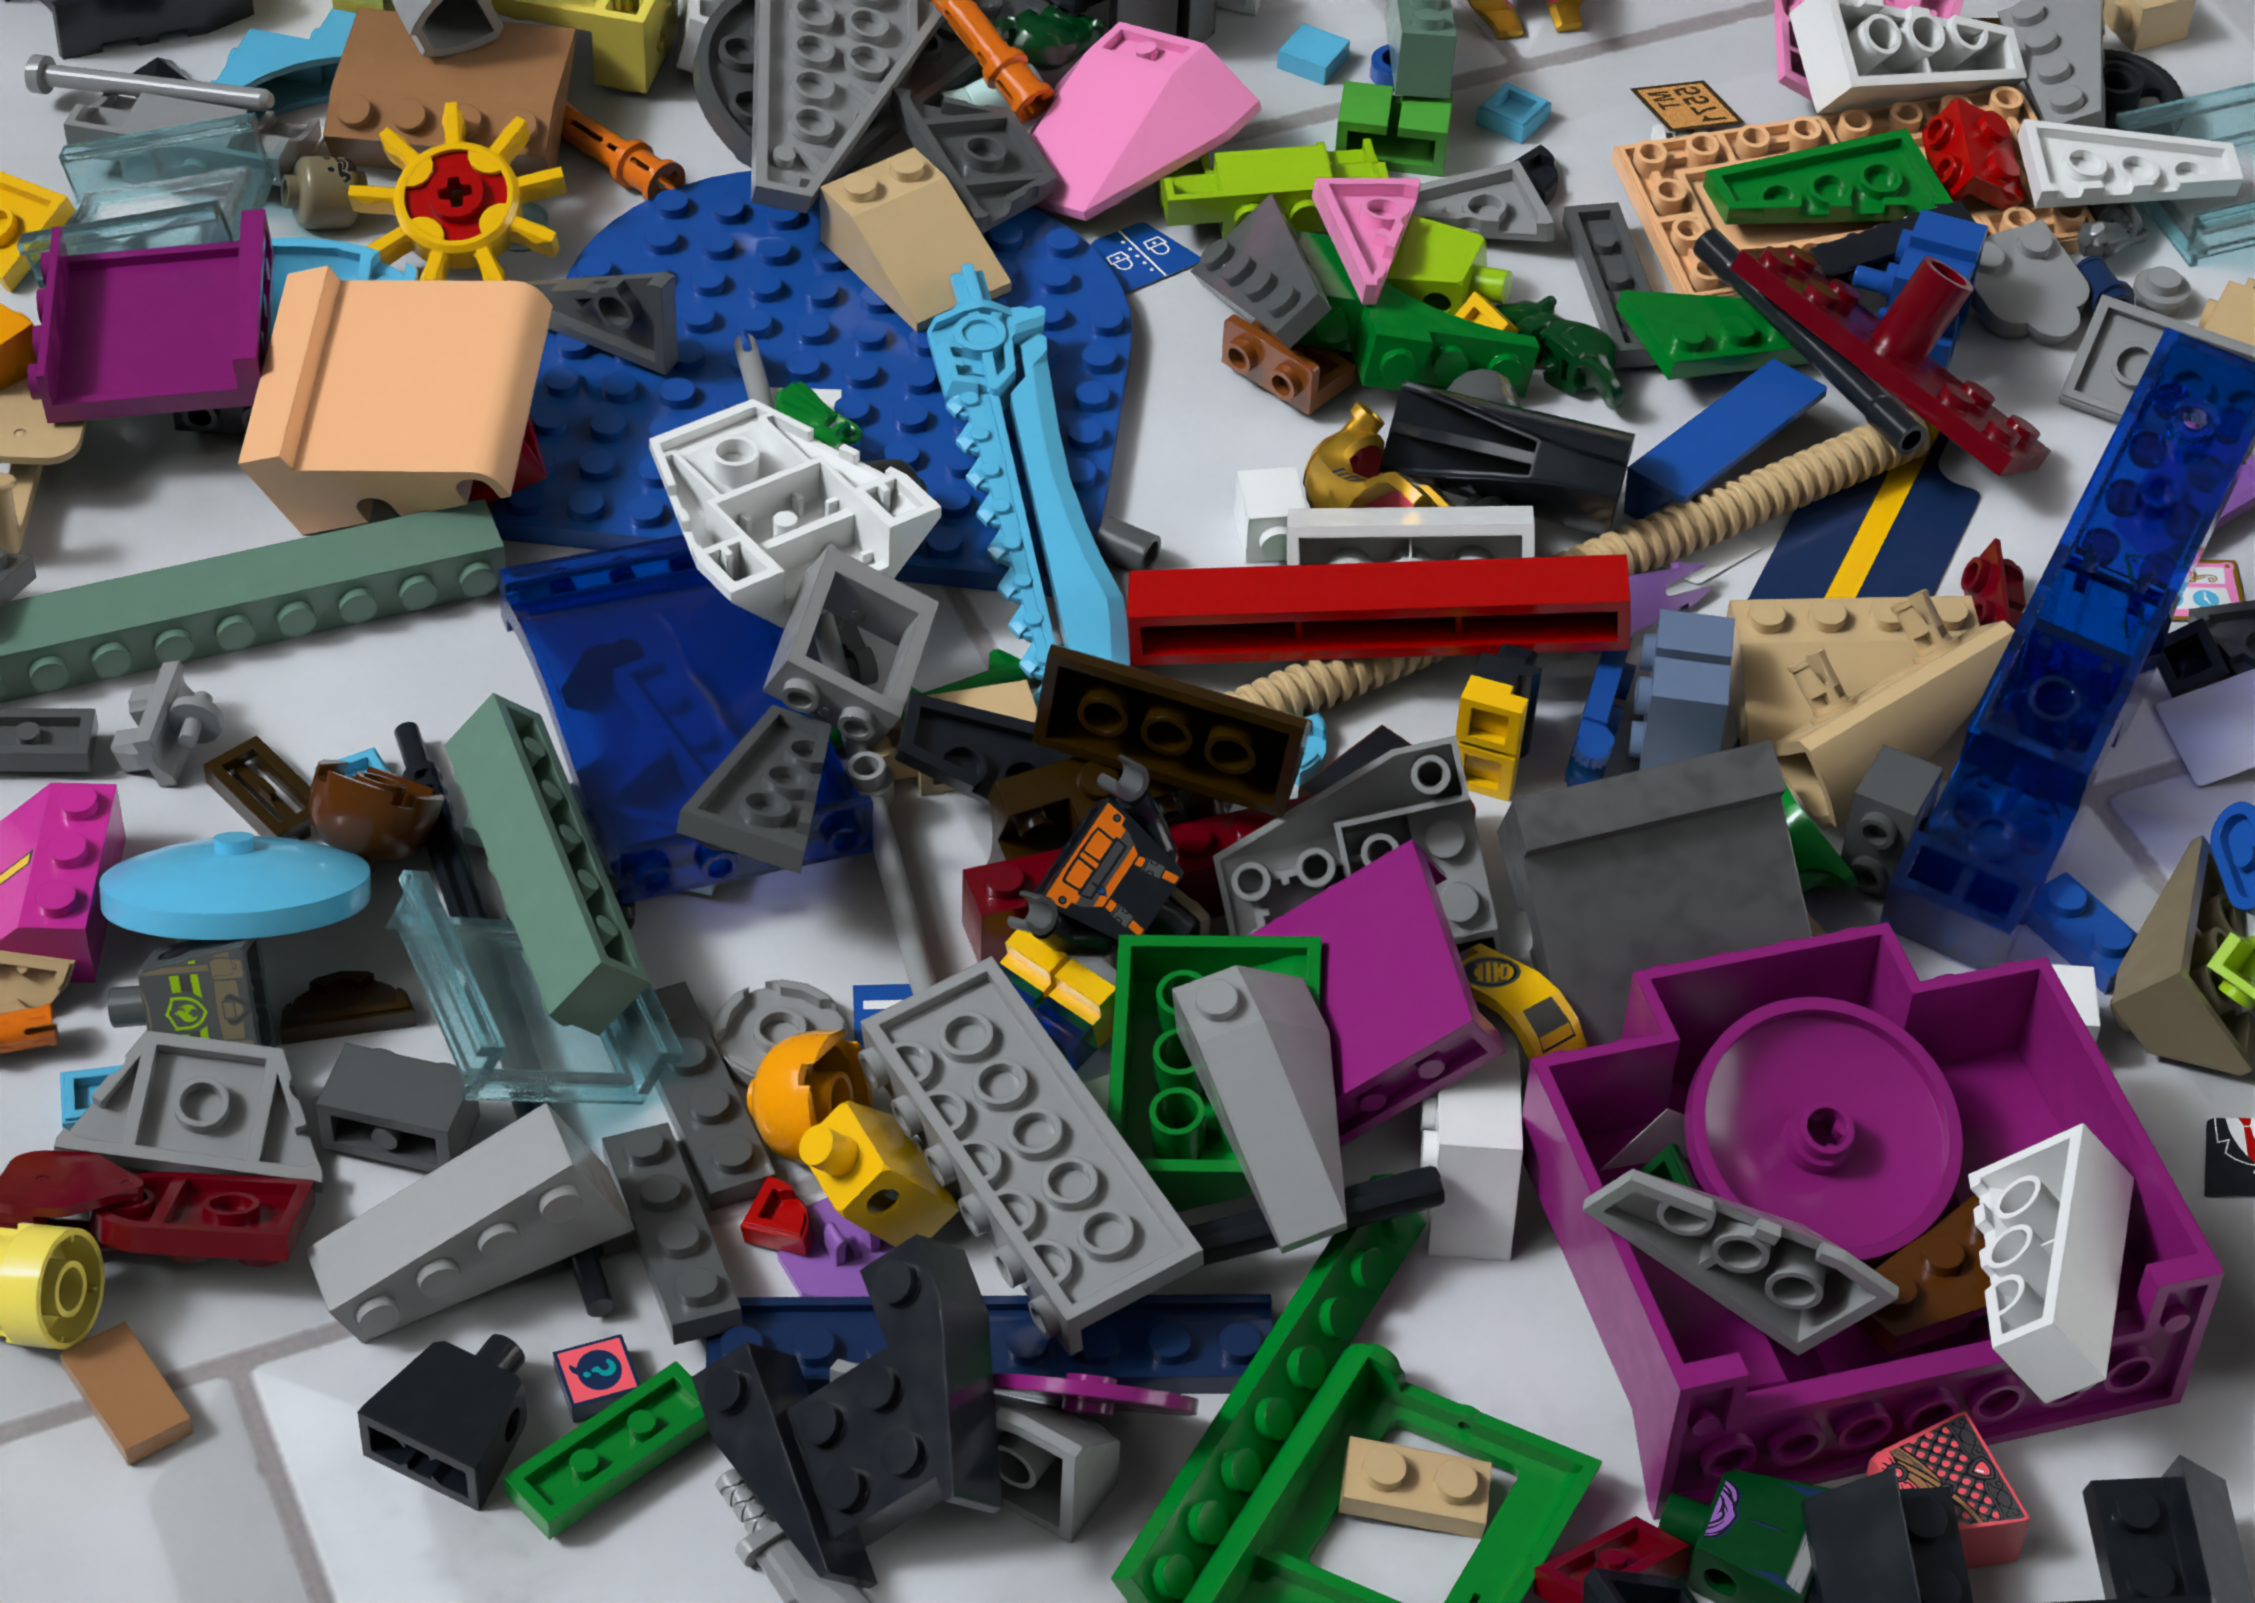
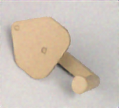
M28 377L0 391V463L11 464L9 473H0V548L10 554H18L21 550L43 465L62 463L75 456L81 448L87 425L86 420L47 423L42 400H33L31 398Z

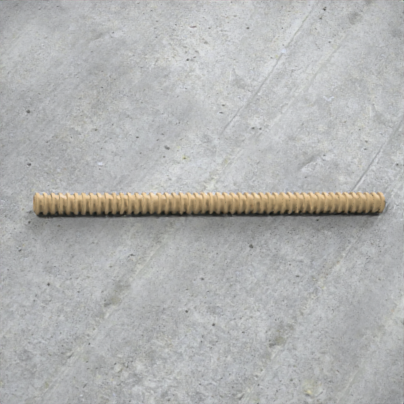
M1904 407L1926 429L1923 443L1910 454H1899L1867 423L1866 426H1858L1851 432H1844L1838 435L1837 438L1832 437L1822 444L1813 445L1808 450H1801L1793 456H1787L1779 460V462L1770 463L1764 469L1758 468L1750 472L1749 475L1744 474L1734 481H1727L1719 487H1713L1705 491L1704 494L1699 493L1687 503L1682 504L1678 502L1675 506H1668L1660 510L1659 513H1651L1644 519L1639 518L1629 525L1618 527L1614 532L1608 531L1600 535L1599 538L1589 539L1583 545L1577 544L1568 551L1558 552L1553 557L1627 554L1629 575L1654 571L1662 567L1663 564L1668 565L1678 558L1689 556L1693 551H1701L1707 548L1708 545L1713 546L1723 539H1729L1737 535L1738 532L1743 533L1753 526L1757 527L1764 524L1767 520H1774L1780 517L1782 513L1788 514L1796 510L1797 507L1802 508L1810 504L1811 501L1816 502L1826 497V495H1832L1840 491V489L1853 486L1855 482H1863L1869 479L1870 476L1875 477L1883 473L1884 470L1889 471L1899 464L1903 465L1913 458L1917 459L1927 454L1930 448V436L1927 425L1923 418L1914 410ZM1446 656L1303 660L1300 665L1294 663L1286 667L1284 671L1277 670L1271 673L1268 678L1261 677L1252 682V685L1244 684L1236 688L1235 692L1227 691L1223 694L1305 717L1318 710H1328L1335 703L1342 704L1350 700L1351 696L1358 697L1366 693L1367 689H1377L1382 686L1383 682L1389 684L1397 680L1399 676L1405 677L1410 675L1415 669H1424L1431 662L1438 663L1444 660Z

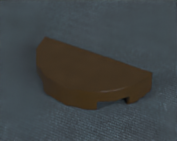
M338 971L313 979L309 982L308 991L297 997L292 1005L290 1002L285 1005L282 1010L280 1034L282 1045L417 1025L415 1010L405 990L399 987L396 990L389 984L375 980L374 973L369 971Z

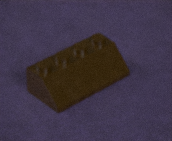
M1051 644L1046 660L1032 744L1122 771L1123 765L1117 757L1123 754L1145 766L1149 773V779L1283 818L1302 764L1312 720L1092 654Z

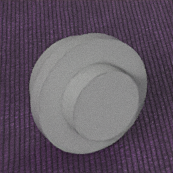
M2158 266L2141 271L2135 278L2133 291L2137 306L2171 317L2177 314L2180 308L2188 302L2191 287L2186 278L2170 267Z

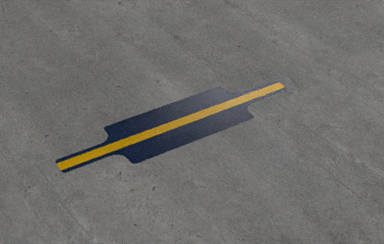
M1923 418L1930 436V448L1927 454L1917 459L1913 458L1903 465L1899 464L1889 471L1884 470L1883 473L1875 477L1870 476L1869 479L1863 482H1855L1853 486L1840 489L1835 494L1826 495V497L1816 502L1811 501L1810 504L1802 508L1797 507L1747 600L1908 597L1923 589H1927L1930 593L1929 596H1933L1980 499V493L1977 490L1950 481L1939 469V459L1950 438ZM1739 737L1733 748L1741 747Z

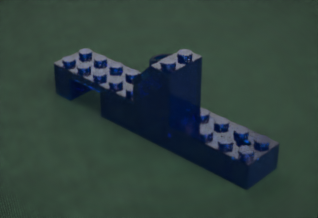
M2168 327L2165 328L1968 723L1959 760L1923 832L1915 830L1889 882L1879 924L1889 922L1894 933L1977 970L1996 967L2008 961L2110 748L2117 746L2129 728L2153 679L2176 607L2255 446V362ZM2184 422H2195L2202 427L2198 429L2190 428Z

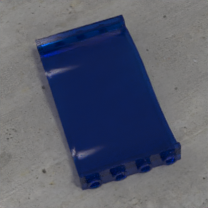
M684 535L499 569L502 621L507 632L514 631L532 666L578 797L600 849L617 879L618 896L621 903L624 904L786 870L729 850L717 851L706 848L697 839L676 833L682 807L772 705L814 718L805 712H798L789 708L783 701L762 691L784 629L731 603L696 568ZM830 739L802 866L873 851V801L870 795H859L836 755Z

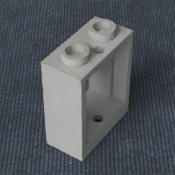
M828 545L802 578L762 691L783 701L786 706L795 711L805 712L818 720L832 724V727L838 729L850 739L862 741L875 747L901 718L939 602ZM822 609L898 646L882 694L806 656Z

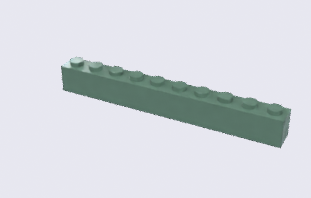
M480 499L468 502V505L415 513L9 601L0 609V703L161 668L164 662L180 660L181 663L508 591L504 544L486 500Z

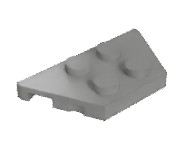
M146 1030L125 1055L123 1066L117 1072L108 1075L91 1095L93 1103L70 1131L64 1128L59 1133L54 1144L55 1151L96 1153L122 1167L160 1172L315 1180V1192L322 1193L324 1187L323 1172L310 1139L307 1122L293 1086L292 1076L283 1048Z

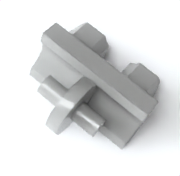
M180 660L162 663L155 683L133 687L128 700L129 713L138 728L116 731L111 744L112 753L124 772L150 770L160 787L177 785L190 749L194 748L197 743L206 744L214 741L220 735L224 723L222 711L212 703V696L205 691L195 693L186 685L183 678L185 668Z

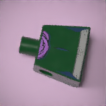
M1732 1469L1724 1472L1711 1506L1671 1492L1666 1501L1658 1528L1695 1547L1687 1584L1697 1594L1715 1603H1808L1815 1580L1801 1503L1805 1498L1831 1490V1488Z

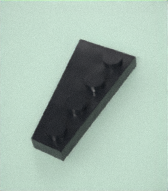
M910 692L905 705L895 760L990 807L988 795L996 780L1075 756L1032 744L1035 722Z

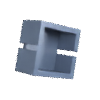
M1660 609L1656 634L1644 632L1639 670L1649 671V676L1636 677L1632 704V714L1643 715V722L1632 720L1627 758L1639 759L1638 771L1720 752L1729 703L1730 665L1733 651L1735 618Z

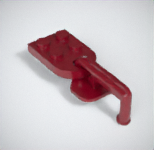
M41 1150L24 1153L13 1158L0 1176V1227L17 1229L18 1224L24 1222L84 1229L97 1241L102 1257L121 1250L141 1254L167 1255L170 1260L179 1263H196L207 1258L238 1259L241 1264L250 1267H267L279 1261L288 1262L315 1206V1180L168 1171L131 1174L99 1154L86 1152ZM89 1211V1220L62 1218Z

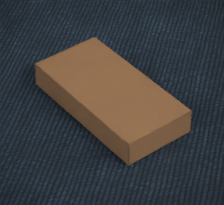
M125 1321L60 1352L63 1369L128 1466L194 1433L190 1415Z

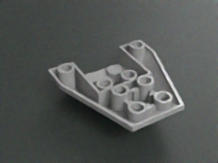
M1456 735L1392 749L1284 813L1283 818L1277 817L1213 855L1230 936L1250 935L1275 918L1284 915L1323 892L1329 886L1340 882L1379 859L1385 853L1396 849L1412 839L1445 872L1447 879L1436 885L1461 961L1466 959L1465 956L1470 948L1479 943L1504 954Z

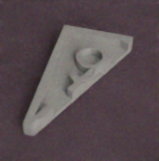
M1519 160L1421 183L1417 203L1412 215L1478 233L1484 238L1543 242L1555 240V221Z

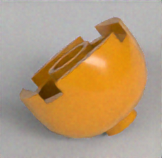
M814 1030L797 1033L772 1046L757 1068L755 1078L749 1084L747 1106L751 1116L754 1117L757 1129L770 1149L786 1160L807 1165L802 1161L799 1154L802 1136L812 1126L819 1125L839 1104L851 1101L872 1108V1085L866 1078L858 1059V1053L864 1049L858 1041H845L843 1037L847 1032L842 1030Z

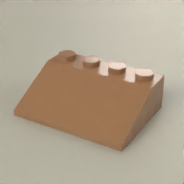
M358 8L331 85L323 138L331 156L350 158L355 166L402 170L388 159L383 150L379 133L388 127L402 136L415 151L421 154L425 150L445 143V133L442 125L445 103L457 102L466 125L465 142L489 148L502 130L516 116L521 117L527 122L530 139L524 149L509 164L516 177L556 168L577 39L576 28L502 21L504 26L499 38L490 43L463 53L424 57L420 54L412 37L409 36L396 11Z

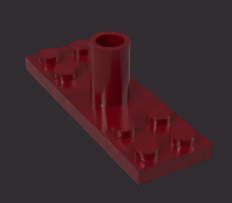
M1789 245L1787 248L1767 246L1766 248L1742 249L1730 266L1733 272L1996 475L2004 476L2037 470L2051 452L2048 447L2037 440L2041 434L2032 424L2016 415H2011L2008 418L1992 405L1995 398L1989 391L1969 380H1966L1965 383L1961 382L1928 356L1974 290L1972 284L1949 265L1933 257L1925 256L1887 313L1880 320L1858 303L1861 295L1853 287L1836 278L1829 281L1815 270L1818 264L1817 261L1810 254L1794 245Z

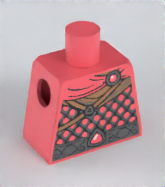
M1966 1411L1955 1414L1877 1452L1870 1459L1865 1477L1895 1467L1899 1489L1951 1488L1967 1569L2018 1561L2030 1517Z

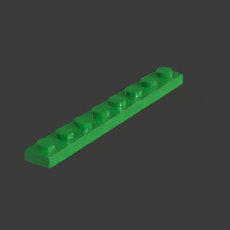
M1394 1174L1372 1175L1368 1181ZM1419 1212L1341 1231L1332 1236L1110 1578L1128 1603L1183 1602L1336 1362L1354 1340L1426 1226Z

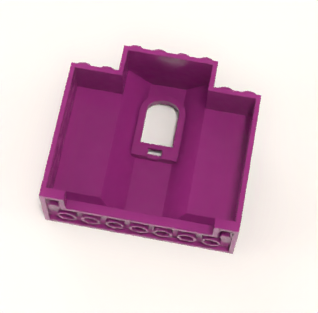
M1889 922L1860 928L1850 927L1839 932L1804 939H1788L1773 945L1737 952H1721L1711 957L1670 965H1655L1649 969L1633 972L1621 1039L1615 1040L1612 1043L1572 1051H1555L1546 1056L1531 1058L1522 1111V1161L1632 1408L1648 1509L1653 1520L1661 1519L1666 1501L1671 1492L1711 1506L1724 1472L1732 1469L1811 1485L1866 1473L1870 1459L1877 1452L1964 1411L1968 1413L1985 1444L1989 1446L2181 1403L2225 1272L2047 956L2021 962L2009 961L1996 967L1955 975L1944 974L1934 979L1920 981ZM1798 997H1827L1861 1005L1893 1021L1923 1046L1944 1074L1958 1107L1963 1135V1155L1960 1174L1947 1206L1929 1228L1975 1195L1970 1189L1968 1174L2082 1123L2092 1131L2134 1177L2106 1380L2098 1382L2086 1391L2074 1392L2045 1404L1992 1349L1988 1314L1969 1320L1966 1330L1891 1354L1856 1324H1853L1797 1356L1582 1210L1584 1199L1631 1169L1639 1171L1647 1164L1641 1163L1600 1171L1601 1168L1667 1108L1685 1115L1689 1087L1698 1066L1717 1039L1741 1017L1775 1001ZM1684 1158L1685 1161H1686V1164H1687V1166H1688V1168H1689V1170H1690V1172H1691V1174H1692V1176H1693V1178H1694V1180H1695V1182H1696V1184H1697V1186H1698V1188H1699V1191H1702V1189H1701V1187H1700V1185H1699V1183H1698V1181H1697V1179H1696V1176H1695V1174H1694V1172H1693V1169H1692V1166H1691L1690 1161L1687 1160L1686 1158ZM1888 1259L1869 1265V1267L1875 1270Z

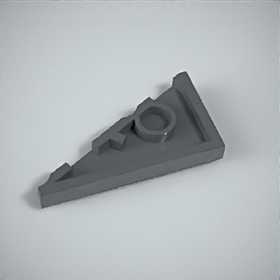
M658 272L524 281L538 288L553 305L549 329L664 375L678 363L675 279L673 274Z

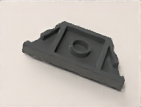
M893 88L889 104L893 114L914 147L948 178L982 234L1053 195L1057 176L1013 110L989 105L977 106L964 100L944 97L942 108L912 102L910 99L911 90Z

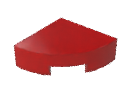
M768 1176L740 1226L744 1243L807 1256L813 1239V1228L808 1210L791 1185L780 1179Z

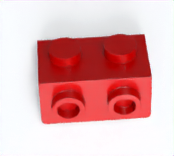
M1959 98L1953 100L1939 115L1934 116L1922 131L1928 163L1953 202L1962 200L1967 194H1970L2003 210L2018 206L2025 198L2019 176L2020 170L2015 159L2010 137L2011 131L2007 121L1994 111H1984Z

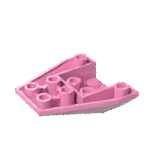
M1118 22L1089 48L1053 89L1055 93L1053 101L1038 116L1028 133L1057 176L1053 195L1033 206L1087 221L1229 141L1261 111L1260 101L1206 43Z

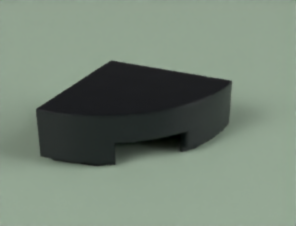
M1540 144L1515 161H1520L1545 206H1547L1556 194L1558 173L1555 167L1554 156Z

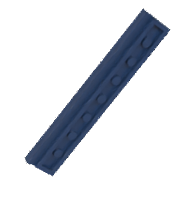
M1271 1294L1146 1295L1082 1329L1083 1350L1069 1356L1056 1336L1047 1340L1040 1333L1030 1314L1028 1302L1031 1300L1027 1295L982 1296L989 1313L993 1373L1066 1378V1373L1089 1374L1117 1379V1385L1176 1394H1230L1274 1327L1271 1314ZM869 1296L737 1297L741 1306L743 1325L732 1327L725 1333L707 1337L706 1367L746 1342L796 1356L811 1395L830 1383V1367L837 1359L860 1364L886 1348L887 1343Z

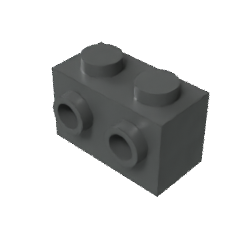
M345 1043L316 1102L322 1148L429 1172L436 1170L464 1152L480 1117L476 1071L463 1069L451 1063H436L395 1054L383 1048L372 1049L350 1043Z

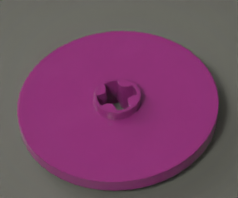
M993 1373L994 1393L1063 1404L1062 1410L1103 1416H1113V1410L1192 1416L1198 1413L1199 1399L1159 1390L1117 1385V1379L1079 1373H1066V1378Z

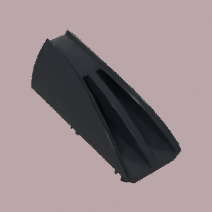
M1403 380L1378 473L1397 472L1410 477L1417 484H1427L1441 491L1466 498L1474 495H1480L1482 498L1499 496L1510 506H1533L1535 518L1600 536L1611 530L1636 434Z

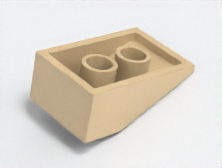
M915 147L820 186V241L916 332L928 328L935 316L953 309L954 305L957 304L950 282V275L961 273V265L973 264L975 271L983 270L991 300L1011 291V280L948 178Z

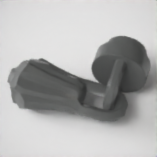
M2131 202L2087 205L2096 222L2081 223L2076 239L2083 257L2095 255L2101 258H2108L2128 245L2147 241L2150 236L2148 231L2142 226V219L2138 210L2131 205ZM2125 215L2131 219V221L2119 222Z

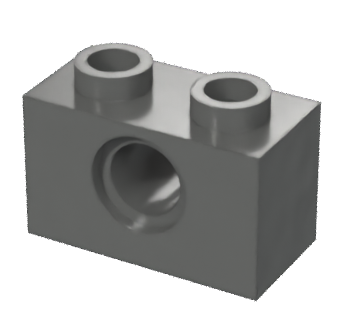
M1887 745L1882 746L1854 793L1841 852V858L1854 873L1859 883V886L1855 887V889L1892 904L1896 903L1923 857L1943 767Z

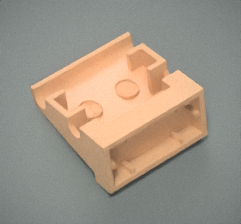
M329 266L288 274L238 465L302 535L369 523L374 498L390 504L402 517L425 511H436L468 505L473 480L488 484L500 498L511 497L553 305L538 288L520 281L340 280Z

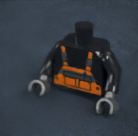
M1123 754L1117 757L1123 765V774L1119 781L1104 773H1101L1097 779L1098 785L1103 790L1115 795L1117 802L1107 797L1093 803L1033 893L1025 890L1020 891L1019 896L1027 900L1025 905L1029 907L1026 918L1021 919L1009 916L1007 920L1010 928L1031 933L1051 949L1059 952L1063 951L1067 956L1105 958L1115 950H1118L1119 935H1144L1145 932L1150 935H1188L1196 921L1195 918L1168 900V897L1184 873L1182 868L1175 862L1177 847L1162 811L1148 789L1149 773L1147 768Z

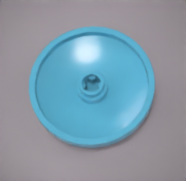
M248 832L220 833L213 838L178 843L128 858L106 870L99 882L101 912L113 924L147 935L191 940L252 939L312 930L353 916L365 908L371 899L370 866L360 856L315 842L284 837L254 836Z

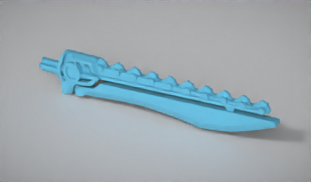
M973 264L961 265V273L950 275V282L957 304L954 305L953 309L933 318L927 330V341L946 403V410L955 419H961L967 423L957 437L956 445L966 455L971 454L973 457L978 458L966 475V481L976 491L982 490V492L988 494L977 510L976 516L986 527H993L995 530H999L987 548V554L996 564L1002 563L1004 566L1010 567L999 583L997 591L1008 602L1014 601L1016 604L1021 605L1009 622L1008 629L1018 640L1025 639L1027 642L1032 643L1019 662V667L1029 678L1043 681L1048 651L1051 644H1056L1003 416V411L1009 405L1063 645L1067 648L1130 666L1124 597L1107 568L1089 530L1068 471L1059 432L1050 377L1047 338L1043 335L1046 309L1041 305L1032 308L1022 306L1009 308L992 301L983 270L975 271ZM1020 358L1022 381L1015 388V362ZM1042 684L1033 697L1037 710Z

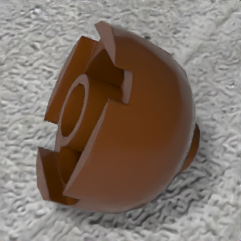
M326 759L318 762L311 784L308 808L312 826L324 843L360 856L370 866V872H375L378 862H401L415 855L429 841L438 822L445 799L442 794L432 796L433 788L385 770L368 766L367 772L359 771L356 772L355 776L346 775L349 762Z

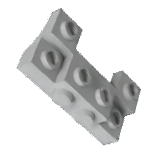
M143 92L140 93L137 99L119 96L118 94L103 93L97 101L89 106L76 103L63 124L68 151L121 159L124 177L227 195H231L239 179L258 184L281 186L283 176L289 174L299 158L311 156L322 136L320 119L311 118L306 127L276 122L275 111L267 110L259 123L250 130L248 110Z

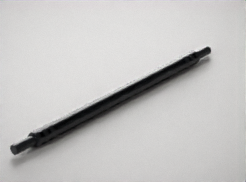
M404 722L398 725L394 731L406 768L402 776L433 788L432 796L442 794L445 797L438 822L429 841L426 843V847L517 1120L544 1103H547L554 1110L454 818L453 807L448 797L439 766L430 761L418 725L414 722ZM602 1244L562 1260L565 1266L573 1269L586 1311L591 1317L605 1316L614 1308V1301L599 1260L603 1254Z

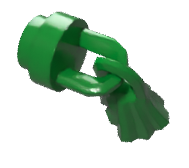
M802 381L792 382L786 388L778 391L775 397L776 410L814 428V439L838 451L839 447L843 444H856L861 440L862 430L857 424L834 412ZM832 423H838L833 428H829L832 425Z

